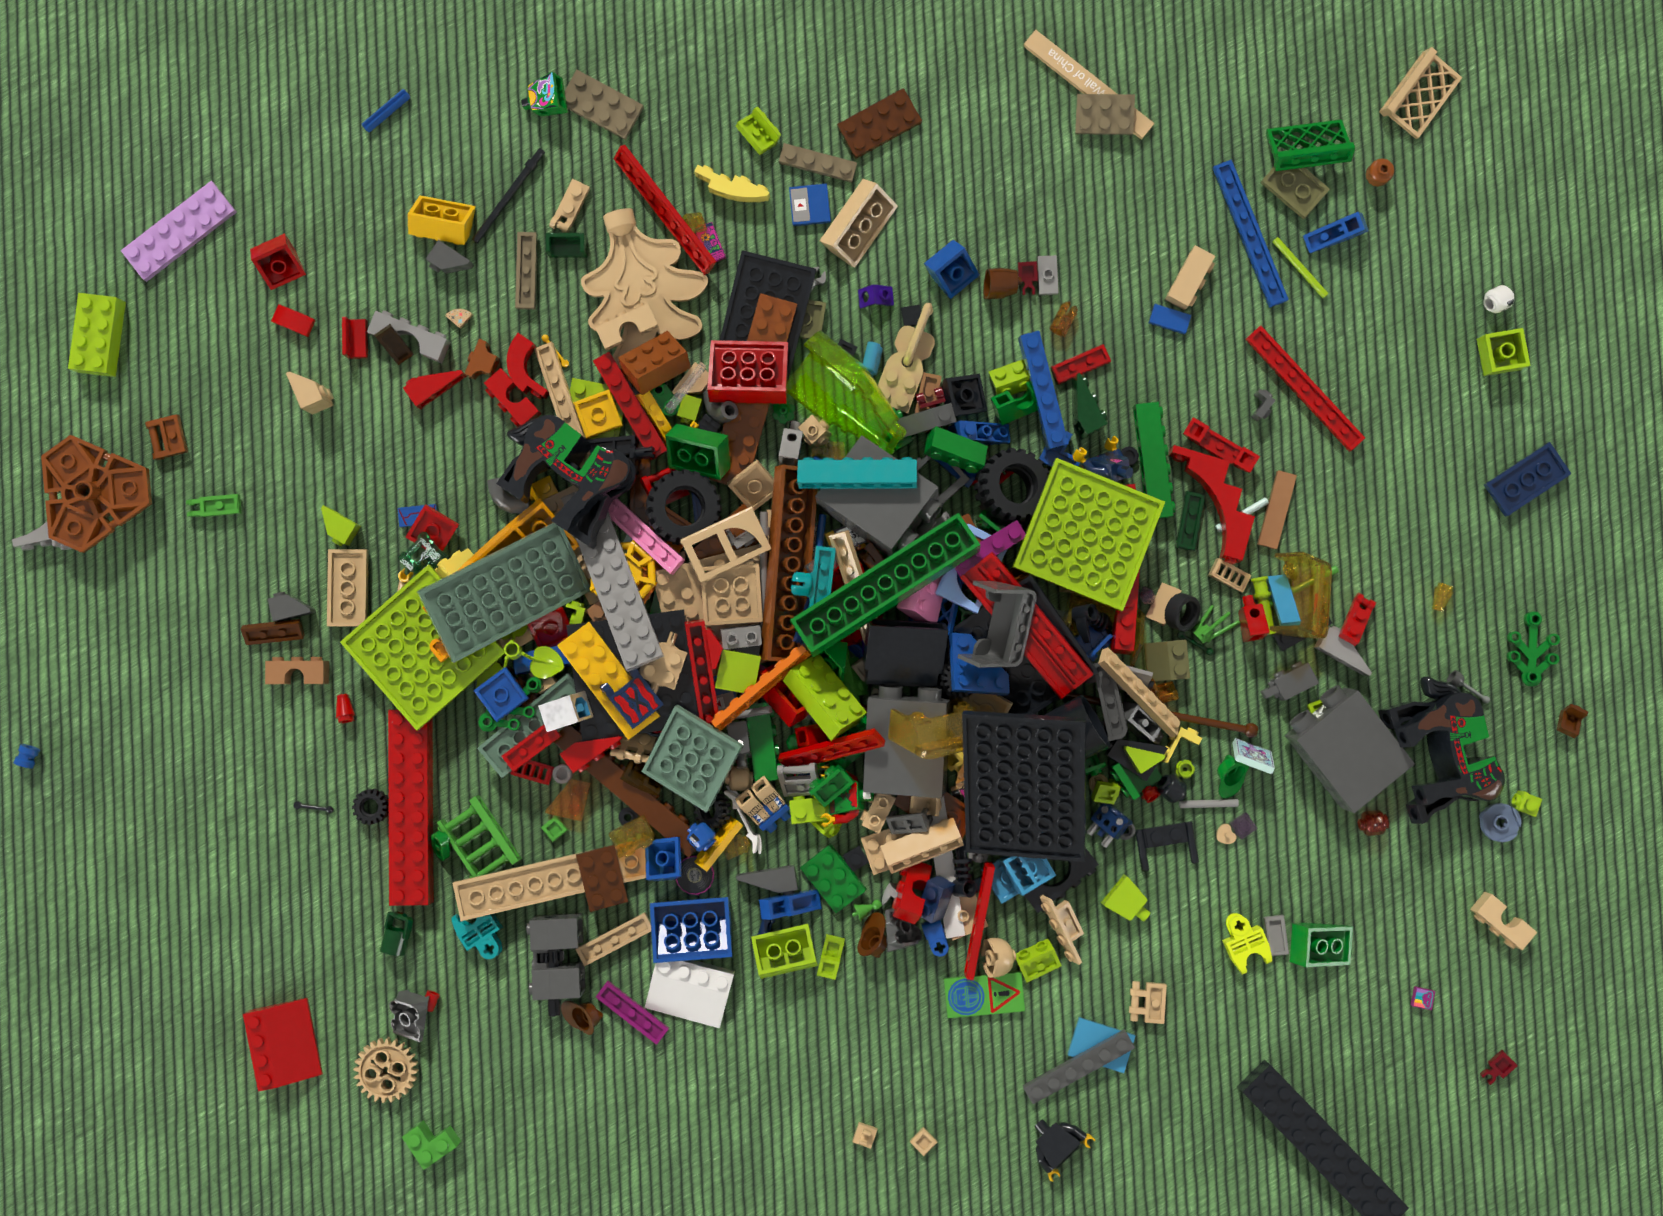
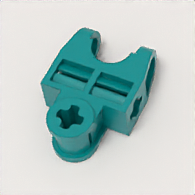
M458 914L451 918L455 932L466 951L476 946L480 955L485 959H492L501 953L503 945L495 932L502 929L503 926L495 914L477 917L474 923H469L466 920L460 921ZM476 933L478 934V935H476L475 937H473L472 939L468 940L470 937H472V936L475 935ZM493 945L494 949L489 951L488 948Z

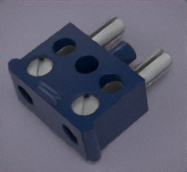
M1101 803L1102 805L1091 818L1093 824L1087 830V833L1092 836L1097 828L1101 827L1097 834L1103 837L1106 832L1108 833L1101 843L1103 847L1107 848L1113 839L1119 840L1133 822L1112 804Z

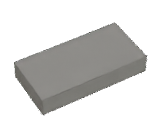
M1284 915L1263 917L1265 935L1270 946L1271 955L1289 954Z

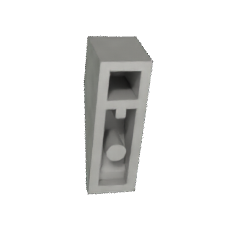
M1332 626V628L1325 627L1314 648L1359 674L1370 676L1372 672L1355 647L1338 637L1341 629L1336 626Z

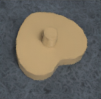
M1222 824L1216 833V839L1224 844L1234 843L1237 839L1235 833L1231 830V826L1228 824Z

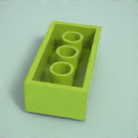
M78 293L68 369L78 373L116 377L126 306L125 301L112 296Z
M820 654L814 658L812 656L791 668L783 679L786 686L831 741L858 725L867 714L866 710Z

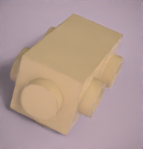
M874 793V800L868 801L871 803L869 809H864L860 820H862L861 825L880 833L896 797L891 794Z

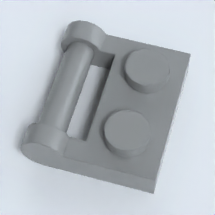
M817 763L803 766H777V775L784 797L810 795V783L819 778ZM810 773V775L786 777V774Z

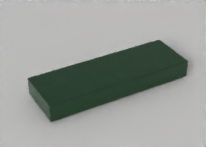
M1185 492L1175 548L1195 551L1206 494Z

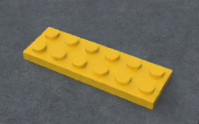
M590 622L557 645L628 740L660 717L659 713L655 711L632 729L608 697L601 691L600 686L608 683L613 691L616 692L632 680V677L627 673Z

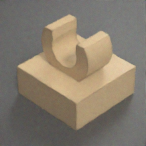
M859 1122L852 1142L871 1149L877 1128Z

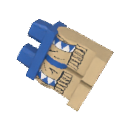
M763 776L750 786L755 795L748 788L735 800L740 809L762 831L766 830L772 833L777 828L775 821L779 818L787 821L791 817V813L784 799L767 778ZM766 784L762 789L758 791L760 785ZM751 796L746 802L743 803L745 797Z

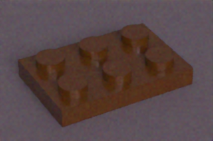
M614 844L576 854L590 912L628 902Z

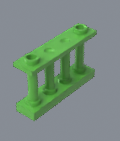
M480 795L470 799V808L447 823L445 819L437 822L439 826L437 827L438 831L445 832L449 836L450 844L470 872V878L490 874L506 862L514 865L522 859ZM478 814L482 820L480 821L481 824L457 839L452 829L472 815ZM484 830H489L493 836L491 837L492 840L468 855L462 845ZM495 846H500L504 852L502 856L479 871L473 861Z

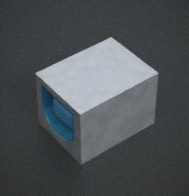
M585 691L539 705L547 732L593 717Z

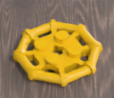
M634 540L631 542H621L623 550H627L625 556L637 586L641 582L645 584L639 591L643 599L653 587L657 586L656 560ZM637 552L644 559L638 561L633 557V554ZM648 566V578L643 577L642 567ZM591 579V587L589 588L590 592L595 593L597 595V592Z

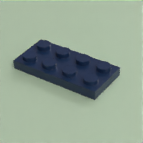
M1548 442L1485 483L1484 486L1506 517L1571 475V472L1552 444Z

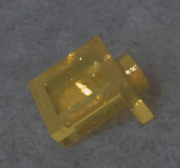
M701 212L688 213L682 217L694 233L707 230Z
M742 832L735 835L725 848L724 853L727 860L749 852L748 847L751 844L746 835L743 836Z

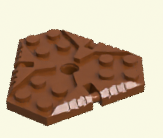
M69 435L41 456L44 493L49 494V500L45 501L48 536L50 539L85 553L109 536V534H112L117 526H123L138 513L152 505L149 469L117 454H109L107 450L73 435ZM105 460L108 461L106 466L103 467ZM89 487L90 492L86 496V489ZM57 493H61L62 499H58ZM109 516L113 517L112 521H109Z

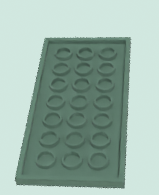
M552 523L418 590L417 593L451 661L454 663L590 592V585L564 529Z

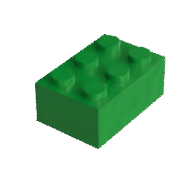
M676 424L665 435L669 468L680 471L683 469L689 470V472L696 471L701 476L721 480L731 468L728 435Z

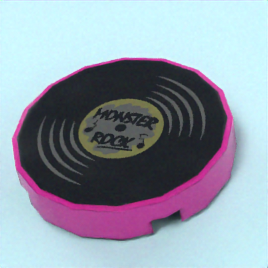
M692 855L681 861L682 877L677 878L676 881L684 892L698 895L710 888L714 880V869L711 866L706 872L694 863L697 856Z

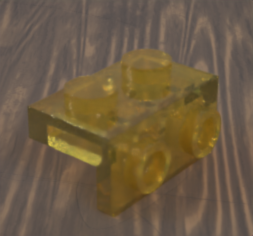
M644 815L609 832V837L618 850L617 855L619 858L623 856L629 857L635 853V850L641 847L642 849L647 848L653 843L652 841L655 836Z

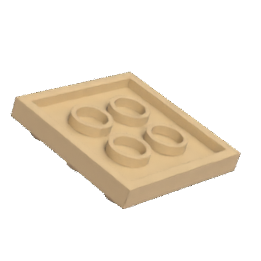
M759 563L738 564L701 582L705 626L763 622ZM708 566L702 568L704 572L707 573L720 566Z

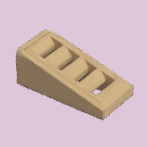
M1220 558L1215 560L1208 574L1209 577L1241 593L1244 592L1251 577L1250 574L1232 564L1224 562ZM1223 566L1224 569L1221 575H1218L1220 567ZM1227 570H1231L1227 579H1225L1224 576ZM1234 572L1237 573L1234 582H1231L1230 580ZM1243 576L1244 579L1241 585L1238 586L1237 583L1240 577Z

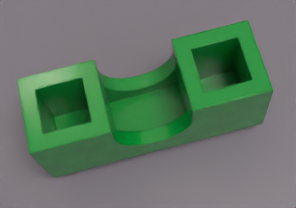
M1031 381L1026 382L1027 391L1020 398L1014 399L1008 390L991 397L994 413L1001 425L1010 423L1038 410Z

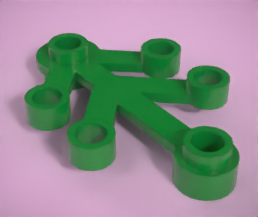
M1535 611L1526 613L1523 618L1525 625L1529 627L1528 646L1521 640L1519 632L1513 631L1507 635L1508 641L1514 643L1528 659L1526 666L1520 660L1521 655L1518 651H1509L1506 655L1507 660L1512 662L1522 672V682L1530 687L1538 685L1542 678L1541 673L1550 665L1559 662V656L1556 653H1549L1545 656V660L1536 667V659L1552 645L1559 644L1560 637L1557 634H1549L1546 640L1537 647L1538 626L1542 622V617ZM1533 616L1537 618L1535 623L1532 621ZM1513 634L1517 636L1515 641L1512 639ZM1552 636L1555 637V642H1554V643L1551 642V637H1552ZM1512 653L1516 655L1515 660L1511 658ZM1551 655L1555 658L1554 662L1550 661ZM1530 674H1534V680L1530 679Z
M537 677L529 678L523 691L527 696L531 692L539 693L543 689L542 680ZM533 681L536 682L535 688H531V683ZM531 706L525 708L517 707L509 714L534 718L536 716V709ZM487 709L480 716L478 722L479 727L486 732H491L496 727L509 728L513 731L521 728V722L514 718L509 721L500 720L496 722ZM528 709H532L533 711L532 715L530 716L527 715ZM489 718L491 722L489 725H486L485 721ZM514 721L517 722L516 728L512 727V723Z

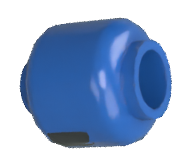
M704 822L699 825L694 823L687 830L689 832L687 841L696 851L700 852L703 850L706 852L716 842L714 839L716 836L715 832Z

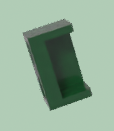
M546 233V253L549 258H587V237L584 233Z

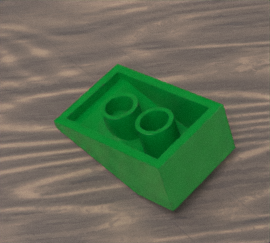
M1292 923L1290 962L1303 967L1351 965L1353 926Z

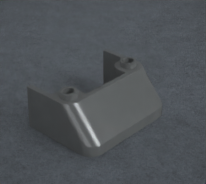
M973 581V585L986 590V598L995 602L987 639H979L974 645L972 654H958L957 658L979 668L1018 666L1024 657L1036 602V593L1028 588L997 581Z
M1097 662L1094 664L1099 673L1086 680L1085 683H1097L1105 719L1101 720V723L1109 741L1121 739L1127 734L1128 726L1119 686Z

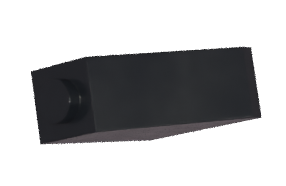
M1117 739L1109 741L1110 747L1105 749L1104 755L1119 763L1142 780L1147 781L1158 763L1142 774L1137 773L1123 751V746L1159 754H1165L1168 748L1161 745Z

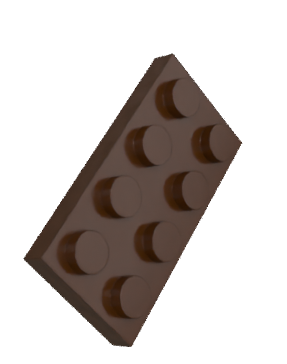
M902 88L838 123L837 127L854 158L857 159L921 124L922 119L905 89Z

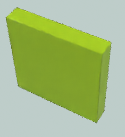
M722 649L715 688L744 693L748 686L756 684L761 656Z

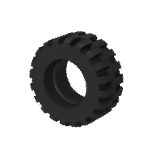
M1009 448L1006 451L998 452L986 460L985 466L976 474L975 480L978 482L974 484V490L978 492L975 498L976 501L980 500L981 502L980 509L988 512L986 514L987 517L990 519L994 517L996 518L995 522L1000 524L1005 522V525H1010L1018 520L1019 524H1022L1032 519L1047 481V474L1049 473L1048 469H1044L1042 466L1044 462L1041 459H1035L1036 455L1032 452L1026 454L1025 449H1018L1016 451L1015 448ZM1003 471H1012L1018 474L1024 481L1026 497L1023 503L1011 502L1001 492L999 479Z
M676 470L661 477L651 488L646 499L647 506L645 512L649 519V526H652L654 532L661 536L664 541L679 545L681 544L680 539L719 522V515L722 512V506L720 505L721 497L716 492V486L709 482V478L706 476L702 477L696 471ZM677 490L692 492L701 503L700 517L691 525H677L666 514V501L670 494Z

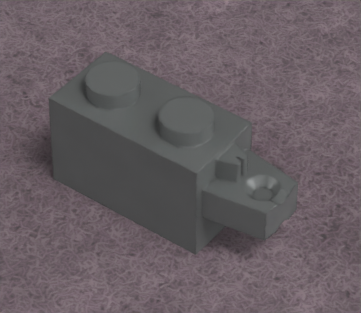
M1298 661L1291 665L1292 669L1286 672L1283 669L1274 673V678L1268 682L1269 687L1260 691L1263 698L1266 699L1274 695L1280 701H1285L1319 684L1309 662L1302 663Z
M1124 701L1123 709L1128 729L1139 739L1159 745L1164 737L1160 731L1161 727L1138 704Z

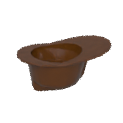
M872 913L863 925L857 947L858 953L861 956L872 955L880 958L887 948L886 934L884 933L886 920L882 913Z
M564 1001L561 1004V1012L565 1020L571 1026L583 1031L587 1035L593 1034L594 1027L603 1018V1013L597 1010L590 1002L576 1004L572 1001Z

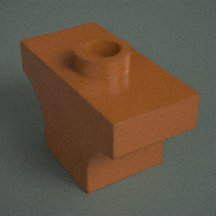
M482 339L478 340L474 352L471 351L469 354V364L464 373L467 377L474 380L482 374L492 376L500 362L496 355L490 353V345Z

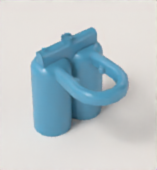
M867 342L862 366L846 363L845 368L850 371L864 373L866 379L872 380L873 375L878 373L883 348L878 343Z

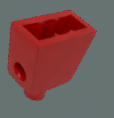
M1254 595L1242 597L1244 607L1238 611L1243 642L1261 640L1270 633L1263 605L1255 604Z

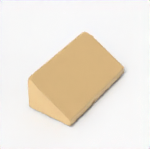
M1162 582L1145 617L1160 625H1165L1167 603L1175 594L1181 593V590Z

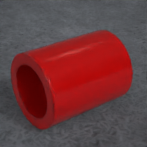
M427 990L425 997L429 996L427 1011L433 1012L440 994Z

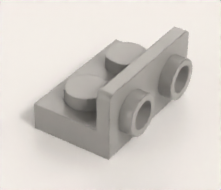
M759 624L720 629L723 649L762 645Z

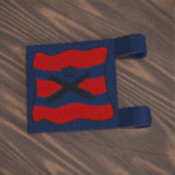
M637 668L627 672L633 679L616 692L613 691L608 683L600 686L601 691L608 697L632 729L664 705L638 672Z

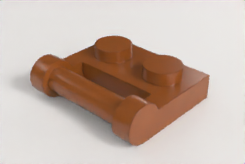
M175 414L145 422L153 447V460H162L188 452L180 415ZM158 426H160L162 434V439L165 447L164 451L161 450L160 441L157 432Z

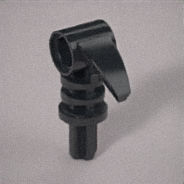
M1094 604L1073 607L1071 612L1072 619L1076 623L1077 630L1084 643H1091L1089 626L1098 632L1107 631L1112 633L1114 622L1110 621V617L1107 614L1098 611Z
M962 839L964 846L956 848L957 858L952 859L953 863H957V866L954 867V870H957L954 877H958V879L952 882L956 884L952 894L956 897L971 898L980 889L982 875L975 880H971L972 874H968L971 867H968V864L972 862V858H968L966 840Z

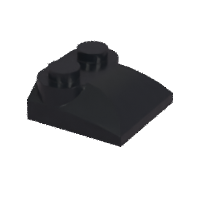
M980 374L951 377L943 380L942 390L946 400L944 405L952 404L955 418L988 411Z

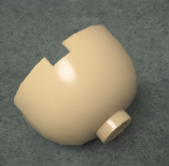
M1000 938L983 940L981 956H985L986 962L982 963L985 973L990 978L1006 975L1011 971L1016 960L1015 950L1011 948L1006 940Z

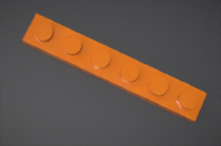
M803 645L795 647L786 659L778 661L774 666L775 668L770 672L764 673L755 685L748 686L742 696L734 698L724 711L717 712L711 721L712 724L720 731L780 682L791 668L805 661L811 654Z

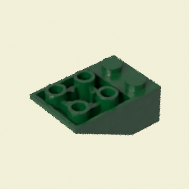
M1079 372L1072 380V424L1081 440L1103 429L1108 424L1106 421L1108 418L1104 410L1099 409L1096 395L1090 392L1088 380L1085 376H1081Z

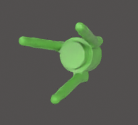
M1211 605L1200 622L1194 627L1195 631L1193 634L1202 644L1205 642L1209 643L1215 637L1240 624V621L1238 620L1214 633L1212 630L1231 613L1227 612L1210 627L1207 624L1202 626L1214 608Z

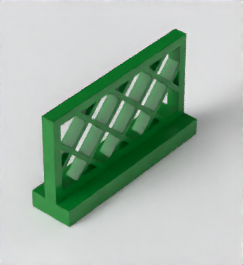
M1342 119L1266 130V136L1275 160V171L1351 162L1355 151L1354 142H1350ZM1333 127H1338L1339 132L1335 133L1329 129ZM1318 130L1321 133L1319 135H1316L1310 131ZM1298 132L1302 134V136L1298 138L1292 135V133ZM1324 134L1332 137L1333 139L1331 141H1328L1322 137ZM1273 135H1281L1283 138L1278 140ZM1309 137L1314 141L1310 144L1303 139ZM1286 139L1295 142V144L1291 146L1284 142ZM1336 140H1339V141H1341V142H1343V143H1342V144H1335L1334 142H1335ZM1317 142H1319V143H1321V144H1323V145H1325V146H1318V147H1317V146H1315V145L1317 144ZM1298 145H1301V146H1303V147H1305V148H1303V149H1297L1296 147H1297ZM1279 147H1282L1287 151L1278 152Z

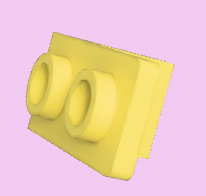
M1179 727L1177 736L1172 738L1169 736L1171 741L1164 754L1165 759L1161 762H1169L1181 737L1193 744L1199 745L1202 740L1201 737L1197 736L1199 732L1189 727L1187 730Z

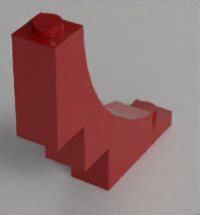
M1173 445L1168 456L1173 457V460L1177 462L1187 461L1184 472L1200 483L1211 497L1217 509L1222 527L1220 558L1225 559L1224 562L1234 565L1243 561L1255 516L1236 511L1242 488L1224 483L1230 461Z

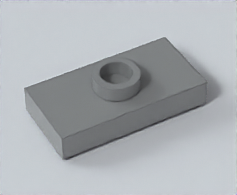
M1057 255L1037 256L1039 295H1058Z

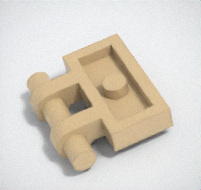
M647 733L636 734L629 740L626 736H623L624 738L620 740L621 745L617 747L619 749L611 750L610 755L620 760L629 759L634 760V763H646L649 756L644 754H651L658 738Z
M1140 981L1132 982V988L1130 989L1132 999L1131 1006H1129V1013H1131L1130 1021H1138V1014H1143V1021L1145 1023L1164 1024L1167 987L1165 983L1146 982L1145 990L1140 989ZM1139 997H1145L1144 1007H1139Z

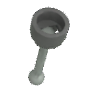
M1454 670L1447 678L1448 683L1456 687H1465L1481 698L1485 704L1490 702L1488 696H1483L1464 683L1465 678L1459 671Z

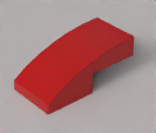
M278 304L271 322L306 337H309L316 321L309 316Z

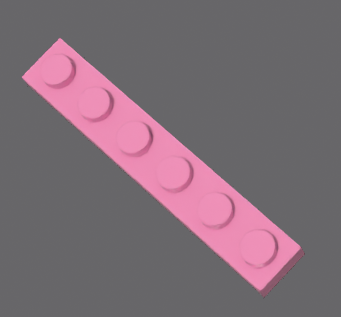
M618 498L612 501L608 510L612 521L673 575L684 563L685 559Z

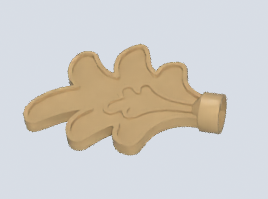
M631 208L615 210L603 216L606 230L610 237L608 256L600 267L584 275L581 279V285L589 296L595 298L604 297L600 306L588 319V324L594 331H596L595 327L599 326L598 323L605 319L610 321L616 318L615 315L622 311L628 313L634 310L633 307L639 303L649 304L659 326L641 335L638 327L633 324L624 326L622 335L624 343L619 345L613 354V358L620 369L618 357L653 339L657 333L662 334L668 330L676 340H687L700 334L703 329L700 318L679 309L672 302L693 300L699 297L708 286V278L703 273L677 269L672 266L680 259V244L673 239H653L644 235L636 227L634 212Z

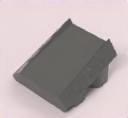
M894 909L885 910L887 953L915 946L922 939L919 927L893 917Z
M409 990L398 992L396 999L389 1003L390 1010L394 1014V1018L391 1020L393 1033L418 1042L423 1041L429 996L425 997Z

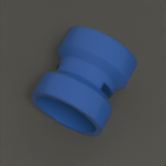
M20 744L18 749L19 755L15 757L13 763L24 768L33 769L35 765L34 759L38 756L40 749L31 745Z

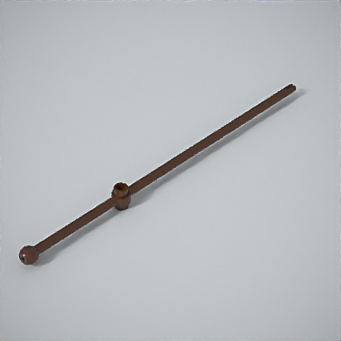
M1070 692L1063 699L1073 700L1082 694ZM1083 695L1090 704L1101 706L1100 698ZM1172 712L1179 721L1242 732L1249 738H1254L1258 734V726L1254 723L1241 725Z

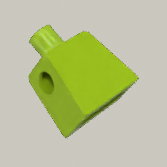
M1124 874L1101 901L1105 907L1129 921L1135 916L1145 921L1151 913L1143 907L1147 902V898L1130 878Z

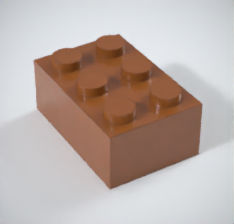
M668 330L618 357L623 374L641 395L691 368L687 351Z

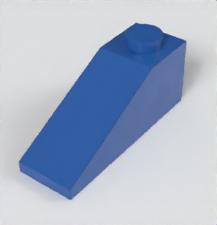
M1356 212L1305 234L1303 238L1311 254L1357 237L1369 230L1363 214Z

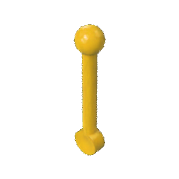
M543 335L542 341L549 343V336ZM557 351L562 367L567 368L569 366V362L567 360H564L560 353Z

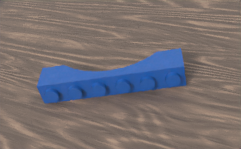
M1040 331L1020 335L1018 342L1035 394L1046 450L1066 446L1069 443Z

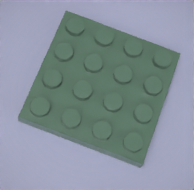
M676 705L642 772L703 811L708 812L737 759L743 744L683 707Z

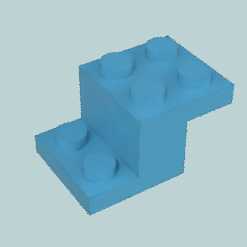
M1002 856L993 862L995 871L991 888L999 902L1003 904L1017 894L1022 896L1055 877L1056 874L1047 859Z

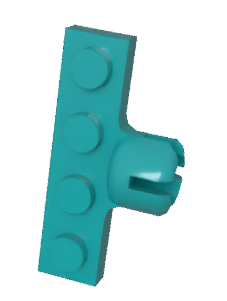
M816 546L812 572H795L792 576V581L803 582V586L791 585V592L794 595L809 597V607L831 594L836 548Z

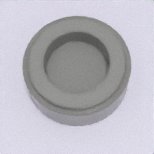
M560 764L554 768L552 775L557 783L564 784L571 780L573 773L566 764Z

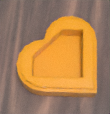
M441 639L432 640L430 649L438 660L443 663L449 658V655Z

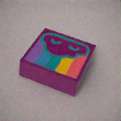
M1414 986L1410 1005L1432 1010L1435 991Z

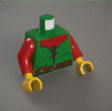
M822 766L820 768H825L827 770L829 766ZM848 771L846 772L854 780V783L829 803V814L824 813L820 817L828 819V823L821 824L823 827H827L830 823H849L859 815V812L864 811L865 801L874 800V793L863 792L864 783L859 782L858 778Z

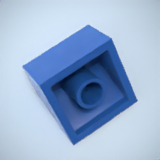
M955 240L949 242L924 263L931 277L950 299L980 276L966 249Z

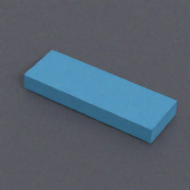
M1287 574L1268 576L1267 584L1271 592L1280 627L1300 625L1301 619Z

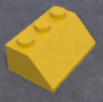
M420 195L408 212V234L420 238H431L436 241L451 242L456 245H465L471 233L475 206Z

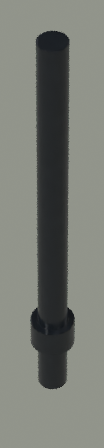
M539 148L533 157L524 164L525 168L472 238L475 243L478 244L531 171L534 172L538 167L537 163L545 154L544 150Z

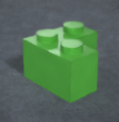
M424 1120L402 1136V1139L423 1170L455 1149L461 1142L451 1125L434 1136Z

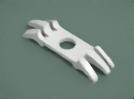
M726 786L728 790L724 794L732 800L733 809H737L748 831L746 837L753 843V854L757 850L761 854V836L753 832L744 812L735 800L740 794L737 791H731L729 786Z

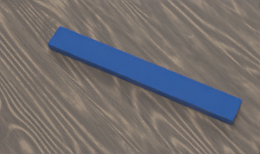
M1232 159L1214 166L1213 171L1269 308L1288 301V296Z

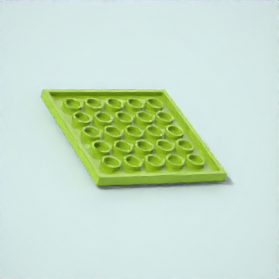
M1055 458L1013 568L1123 611L1165 501Z
M429 564L340 641L416 731L421 729L505 655L504 649L495 641L454 663L450 657L443 663L438 660L430 649V643L434 639H440L429 615L422 608L424 605L417 593L418 590L442 579Z

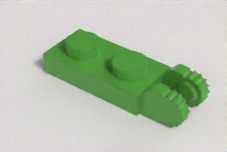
M239 494L199 497V499L186 500V505H200V511L187 512V517L242 514Z

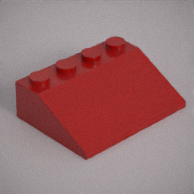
M711 340L707 387L709 402L724 403L731 401L733 403L787 404L788 342Z
M308 997L252 1009L243 1014L258 1092L323 1074Z

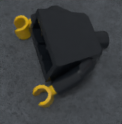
M1042 1119L1035 1125V1128L1041 1134L1036 1140L1037 1160L1048 1174L1051 1182L1054 1181L1051 1175L1056 1173L1060 1177L1058 1168L1082 1144L1087 1148H1091L1087 1144V1140L1092 1139L1095 1141L1092 1135L1086 1134L1076 1125L1061 1122L1060 1124L1055 1122L1050 1127Z

